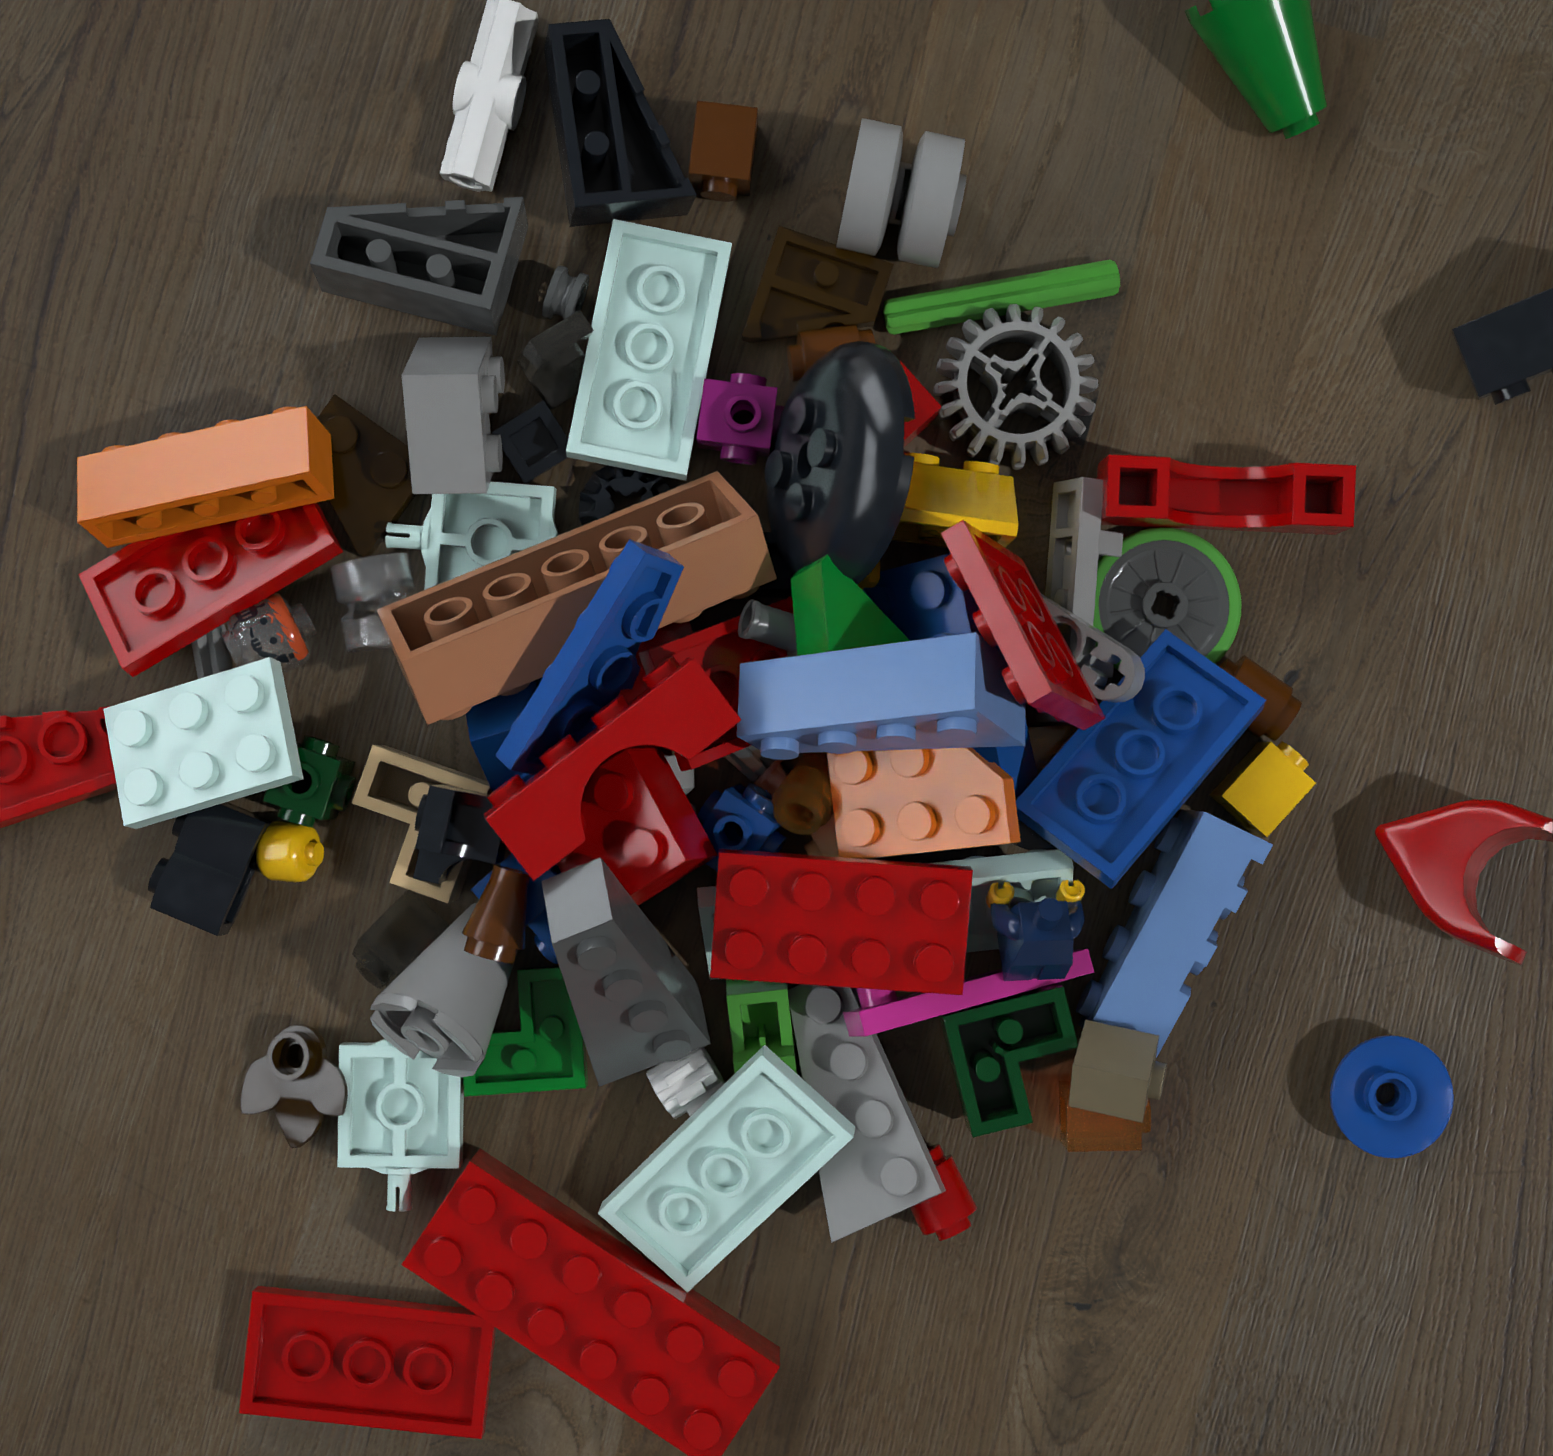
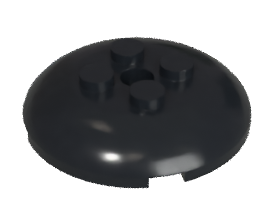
M855 341L833 348L819 358L802 376L790 394L780 416L770 455L765 466L767 509L775 544L793 575L798 570L828 554L833 564L843 575L859 584L871 573L884 555L900 522L909 492L914 464L913 456L903 455L904 421L909 422L915 419L912 392L905 371L896 356L884 346L865 341Z

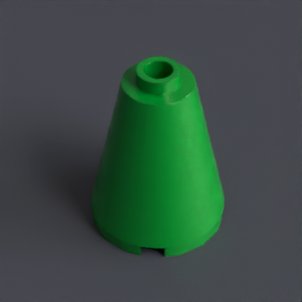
M1209 0L1213 11L1203 16H1200L1196 5L1185 10L1191 26L1269 133L1282 129L1285 139H1288L1320 124L1316 112L1326 108L1327 104L1310 0Z

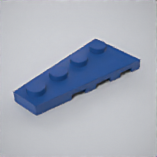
M629 539L620 555L612 562L606 578L588 607L578 617L575 628L553 663L545 670L542 681L521 715L511 725L508 736L495 755L509 770L535 775L545 767L539 759L544 752L569 734L577 743L597 727L591 719L596 712L618 697L621 690L633 688L641 669L637 664L636 653L641 642L654 638L684 569V566L669 553Z

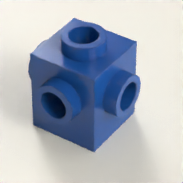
M749 783L747 787L737 784L725 789L723 793L715 790L703 804L697 815L718 854L717 857L705 864L718 872L719 849L779 853L787 840V837L781 834L780 831L789 819V816L777 809L780 803L779 800L764 788L753 783Z

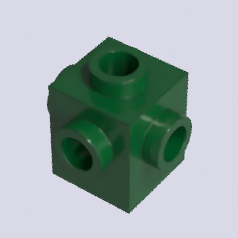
M304 735L302 744H296L301 769L306 770L312 778L310 789L305 793L298 792L296 788L299 781H295L267 790L263 801L280 806L278 817L299 825L313 827L315 819H336L339 811L344 812L348 807L356 784V777L351 776L355 761L337 756L340 748L339 745L313 736Z

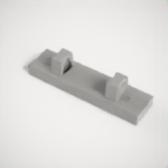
M1080 477L1054 482L1045 596L1093 626L1098 559L1102 556H1122L1123 533L1101 530L1103 480ZM1063 625L1059 627V630L1073 654L1078 644L1077 634L1070 625ZM1092 655L1085 664L1100 670L1108 678L1113 677L1114 664L1101 661ZM1036 712L1037 722L1067 723L1065 721L1058 722L1052 715L1045 712Z

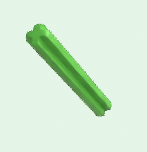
M1113 260L1092 262L890 298L884 301L883 316L888 333L893 335L962 323L969 319L972 321L983 319L985 310L993 308L998 313V316L1006 315L1010 304H1017L1020 311L1024 312L1033 310L1034 307L1046 308L1114 296L1119 292L1120 274L1116 262Z

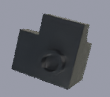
M446 784L429 786L428 794H424L421 798L415 821V831H419L415 848L420 850L413 876L414 879L435 884L448 881L453 868L465 859H473L491 864L503 862L506 845L484 817V813L493 807L487 799L489 794Z

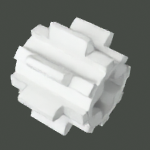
M704 1047L691 1051L680 1060L665 1061L657 1064L646 1073L659 1100L674 1119H677L686 1112H688L689 1116L693 1115L725 1084L717 1066Z

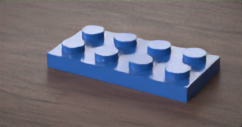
M1166 629L1141 656V661L1145 668V680L1137 695L1126 702L1113 703L1103 700L1099 706L1105 719L1086 730L1079 728L1016 800L1017 815L1020 821L1110 889L1117 884L1263 710L1266 699ZM1125 676L1120 680V682L1117 685H1121L1123 683Z

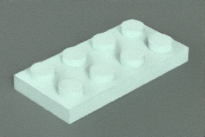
M613 219L566 448V456L568 458L686 481L701 407L704 378L706 379L732 243Z
M764 1045L602 1201L598 1214L688 1293L853 1139L855 1126Z

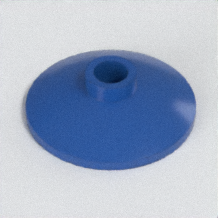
M1386 1035L1374 1037L1355 1046L1339 1063L1330 1088L1332 1113L1342 1133L1349 1141L1363 1151L1384 1158L1407 1157L1429 1147L1443 1133L1453 1109V1086L1443 1062L1425 1045L1402 1036ZM1384 1083H1391L1395 1091L1393 1099L1388 1103L1380 1104L1376 1098L1378 1087Z

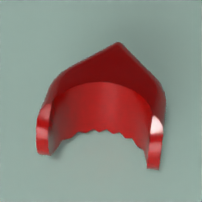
M1471 799L1391 821L1376 827L1375 835L1413 901L1428 920L1452 938L1468 946L1514 964L1522 965L1527 952L1512 943L1495 937L1489 932L1477 910L1476 888L1479 875L1485 868L1488 860L1503 847L1527 839L1553 842L1552 818L1498 800Z

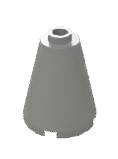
M477 903L471 904L375 998L370 1010H375L370 1017L372 1025L385 1040L412 1059L416 1058L420 1050L437 1058L432 1069L457 1077L474 1076L479 1066L483 1063L514 963H503L485 959L464 951L467 936L462 934V931Z

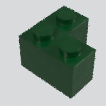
M1054 983L939 1016L966 1126L972 1137L1033 1123L1018 1062L1078 1047L1064 987L1060 983Z

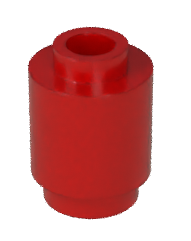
M935 1144L927 1148L946 1191L914 1205L910 1209L922 1234L936 1233L938 1240L942 1241L968 1229L972 1225L968 1216L977 1210V1206L952 1155L945 1156L940 1144Z

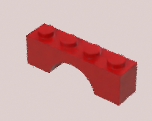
M1108 454L1097 467V479L1103 480L1101 525L1336 535L1354 527L1356 465L1289 463L1263 467H1220L1184 463L1171 457Z
M673 655L664 660L642 678L648 688L629 703L622 695L613 699L591 717L597 726L594 730L577 743L570 734L539 757L545 767L526 782L517 774L487 797L493 807L484 813L486 821L533 881L586 841L581 821L582 796L590 776L605 759L629 747L655 745L670 749L682 757L691 760L741 721L740 717L695 658H686L680 664Z

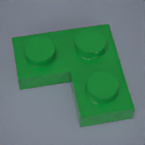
M559 966L519 968L517 970L521 1029L493 1031L483 1063L479 1066L474 1076L463 1077L464 1097L587 1087L586 1047Z

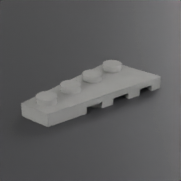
M799 984L789 989V1005L802 1079L855 1126L854 1138L819 1169L832 1243L945 1192L946 1189L877 1034L865 1037H849L843 1012L861 1008L857 989Z

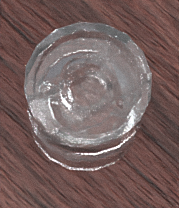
M407 553L383 554L354 559L332 566L331 573L337 602L348 607V612L340 619L346 651L355 653L392 647L377 609L408 597V594L416 587L410 555Z

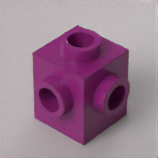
M733 373L731 374L730 382L704 378L696 439L698 448L721 451V460L736 464L754 465L757 462V456L769 457L772 441L785 407L777 405L778 388L766 386L767 379L765 377L753 374ZM741 414H748L754 418L745 425L734 421Z

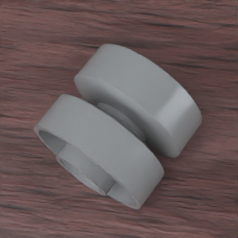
M862 118L836 248L875 256L881 247L889 223L899 226L897 241L899 261L938 268L947 235L954 237L962 206L967 175L960 174L965 139L925 131L919 140L912 164L901 162L903 145L902 127L900 125Z

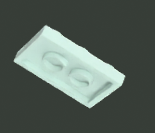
M271 657L103 709L122 819L126 827L142 828L303 779L281 662Z

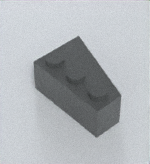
M523 197L504 198V203L466 205L465 200L445 201V206L407 208L406 203L327 207L310 265L322 292L497 336L529 227Z

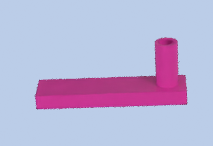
M1086 948L1073 950V964L1065 979L1004 981L1002 969L964 979L963 995L915 992L897 997L896 991L856 988L861 1008L843 1012L849 1037H865L1094 973L1089 950Z

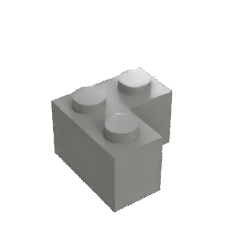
M492 337L419 338L401 375L412 494L487 493L493 472L502 471L501 436L491 435L489 413H497L498 393H504L505 373L503 357H493Z

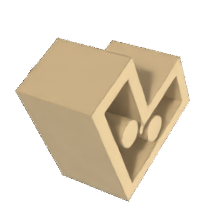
M372 745L352 804L410 824L389 883L445 903L458 900L473 859H465L458 863L451 871L448 881L440 884L413 878L420 850L415 848L419 831H415L418 807L422 796L428 794L430 785L446 784L490 795L492 790L488 781L386 745Z

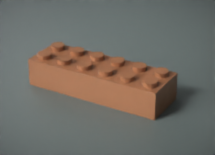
M716 471L379 608L377 613L402 673L427 725L439 720H453L465 715L472 706L499 695L508 696L519 693L527 688L532 681L543 677L545 670L553 663L575 628L578 617L588 607L606 578L612 562L620 555L629 539L669 553L684 566L658 629L671 623L691 621L698 617L704 609L728 599L748 597L755 593L759 586L776 580L777 577L758 514L723 476Z

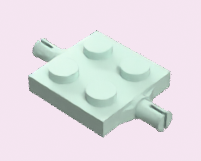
M490 482L487 493L432 494L431 508L424 520L423 526L387 523V533L410 537L385 536L386 548L421 550L426 566L424 590L558 536L554 521L557 489L554 486Z
M385 1039L377 1042H343L339 1045V1068L346 1080L348 1098L344 1115L338 1116L337 1167L370 1168L379 1173L388 1174L386 1210L393 1212L398 1208L399 1212L412 1210V1174L428 1168L459 1169L463 1165V1077L436 1071L432 1068L437 1058L420 1050L416 1058L412 1059Z

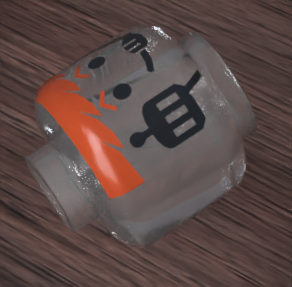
M277 593L232 615L227 621L228 630L220 633L236 667L271 657L281 662L283 674L305 664L309 660L311 651L307 639L317 635L303 604L300 602L290 607L286 599Z

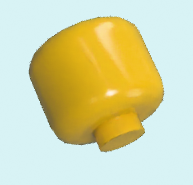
M272 821L264 834L261 835L257 844L255 854L257 866L260 873L269 880L286 882L307 881L314 875L324 858V847L320 842L317 830L313 827L293 822Z

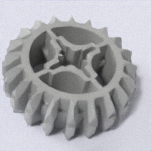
M1010 304L1006 312V323H1001L998 313L993 308L985 310L983 314V324L986 331L976 322L969 319L962 326L963 334L969 343L955 337H950L947 341L946 349L957 360L939 359L936 371L952 380L936 383L933 388V394L939 398L953 399V402L942 406L938 417L940 420L959 417L960 422L951 429L949 437L952 441H957L969 432L974 439L966 450L968 456L975 457L984 444L992 448L988 457V463L999 465L1003 452L1009 451L1012 468L1020 470L1025 463V451L1029 450L1033 461L1038 466H1041L1048 461V450L1045 443L1055 452L1062 455L1070 447L1062 431L1075 437H1080L1084 433L1086 426L1074 414L1081 416L1091 415L1095 411L1096 404L1079 394L1095 391L1098 387V379L1079 375V372L1085 371L1092 366L1094 358L1091 354L1074 357L1072 352L1080 345L1083 338L1081 334L1075 333L1063 341L1058 336L1065 324L1063 318L1059 316L1055 318L1048 329L1040 325L1043 318L1042 308L1034 307L1028 322L1021 321L1019 306L1017 304ZM1005 342H1019L1032 346L1023 358L1016 361H1006L995 354L989 358L981 353L991 346ZM1047 356L1054 363L1061 377L1063 387L1061 406L1051 400L1053 394L1042 385L1040 380V368ZM1027 365H1031L1032 369L1025 378L1027 384L1023 391H1030V397L1020 393L1015 399L1011 398L1005 409L1000 410L999 406L1006 396L1004 390L1008 385L1001 383V378L1011 382L1016 375H1021ZM969 368L981 375L979 381L990 390L992 395V405L983 419L975 411L968 395L967 374ZM1014 413H1026L1035 419L1042 416L1050 422L1049 425L1040 430L1025 434H1013L998 430L1003 421Z

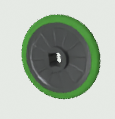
M1149 528L1123 538L1121 557L1102 556L1098 560L1093 623L1095 628L1126 646L1140 658L1165 629L1215 664L1226 654L1233 643L1240 624L1241 593L1230 564L1208 541L1181 529ZM1156 593L1166 598H1172L1174 601V606L1171 608L1168 620L1166 617L1159 614L1154 615L1151 606L1154 605V600L1157 597ZM1120 660V662H1118L1117 664H1114L1113 667L1116 670L1119 669V665L1122 660Z

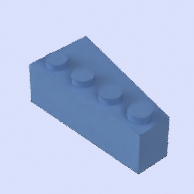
M974 632L740 663L738 716L741 721L737 723V737L758 748L761 756L776 760L794 759L799 756V753L810 752L843 754L853 751L1025 746V703L1021 705L1014 698L1003 679L1001 671L1008 667L1003 654L995 647L989 646L984 638Z
M1181 809L1177 818L1172 817L1156 839L1155 848L1160 850L1161 853L1152 872L1143 870L1132 888L1128 902L1135 905L1125 928L1117 925L1107 940L1102 957L1109 961L1099 982L1091 979L1082 992L1076 1008V1012L1082 1015L1078 1025L1083 1029L1085 1020L1159 1035L1158 1056L1190 998L1191 987L1184 984L1186 977L1189 973L1197 976L1204 967H1207L1218 947V932L1213 930L1218 919H1226L1231 911L1237 912L1248 892L1247 888L1243 887L1245 881L1243 873L1251 859L1263 865L1273 844L1204 811Z

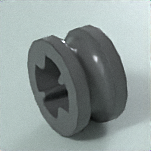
M559 265L548 286L543 303L542 316L552 319L553 316L559 315L564 319V325L574 326L585 301L589 286V275L580 273L577 277H572L569 275L567 267Z

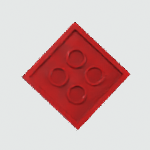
M964 520L942 532L941 535L951 553L944 558L947 570L957 586L962 591L969 589L979 607V610L972 614L974 622L989 646L992 648L996 645L999 646L1008 664V667L1001 671L1002 676L1014 698L1021 705L1027 702L1028 705L1034 707L1039 713L1045 712L1052 715L1058 722L1065 721L1082 730H1086L1104 720L1105 716L1023 559Z

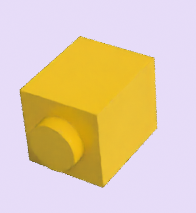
M1283 741L1277 746L1272 742H1257L1210 796L1251 834L1268 837L1314 787L1316 782L1304 772L1309 766L1308 762L1290 745Z

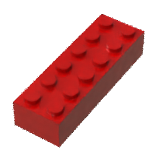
M481 1148L470 1160L401 1264L688 1456H722L780 1368L779 1346L695 1290L691 1289L687 1293L657 1265Z

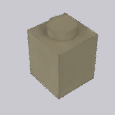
M1085 1020L1073 1062L1068 1106L1143 1123L1148 1098L1160 1100L1166 1075L1167 1063L1156 1061L1159 1035Z

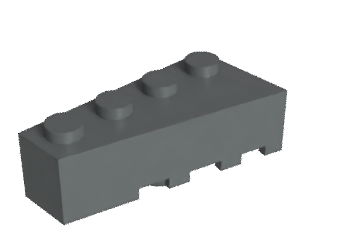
M601 857L542 881L552 946L599 1087L665 1061L680 1060L691 1051L711 1044L698 983Z

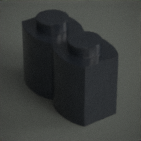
M226 802L176 817L172 828V835L178 837L175 850L170 859L162 858L158 862L149 880L148 891L154 893L150 908L216 936L228 934L242 907L251 879L258 868L255 855L257 844L261 835L264 834L272 821Z

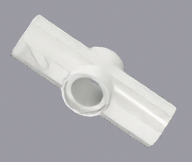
M487 0L471 61H465L462 64L457 77L453 96V114L455 119L447 141L444 159L441 163L440 175L443 179L465 189L477 192H492L509 130L514 131L517 127L522 113L526 94V77H524V73L538 29L539 17L537 12L524 7L519 2L512 0Z

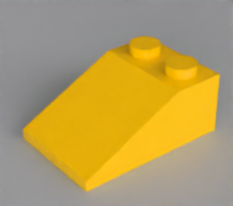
M904 453V455L914 457L913 472L905 507L891 541L948 548L941 533L962 520L1003 547L1009 545L1017 537L1018 515L1014 478L1012 476L999 475L1000 466L986 462L965 461L963 470L939 466L940 458L937 456L922 453Z

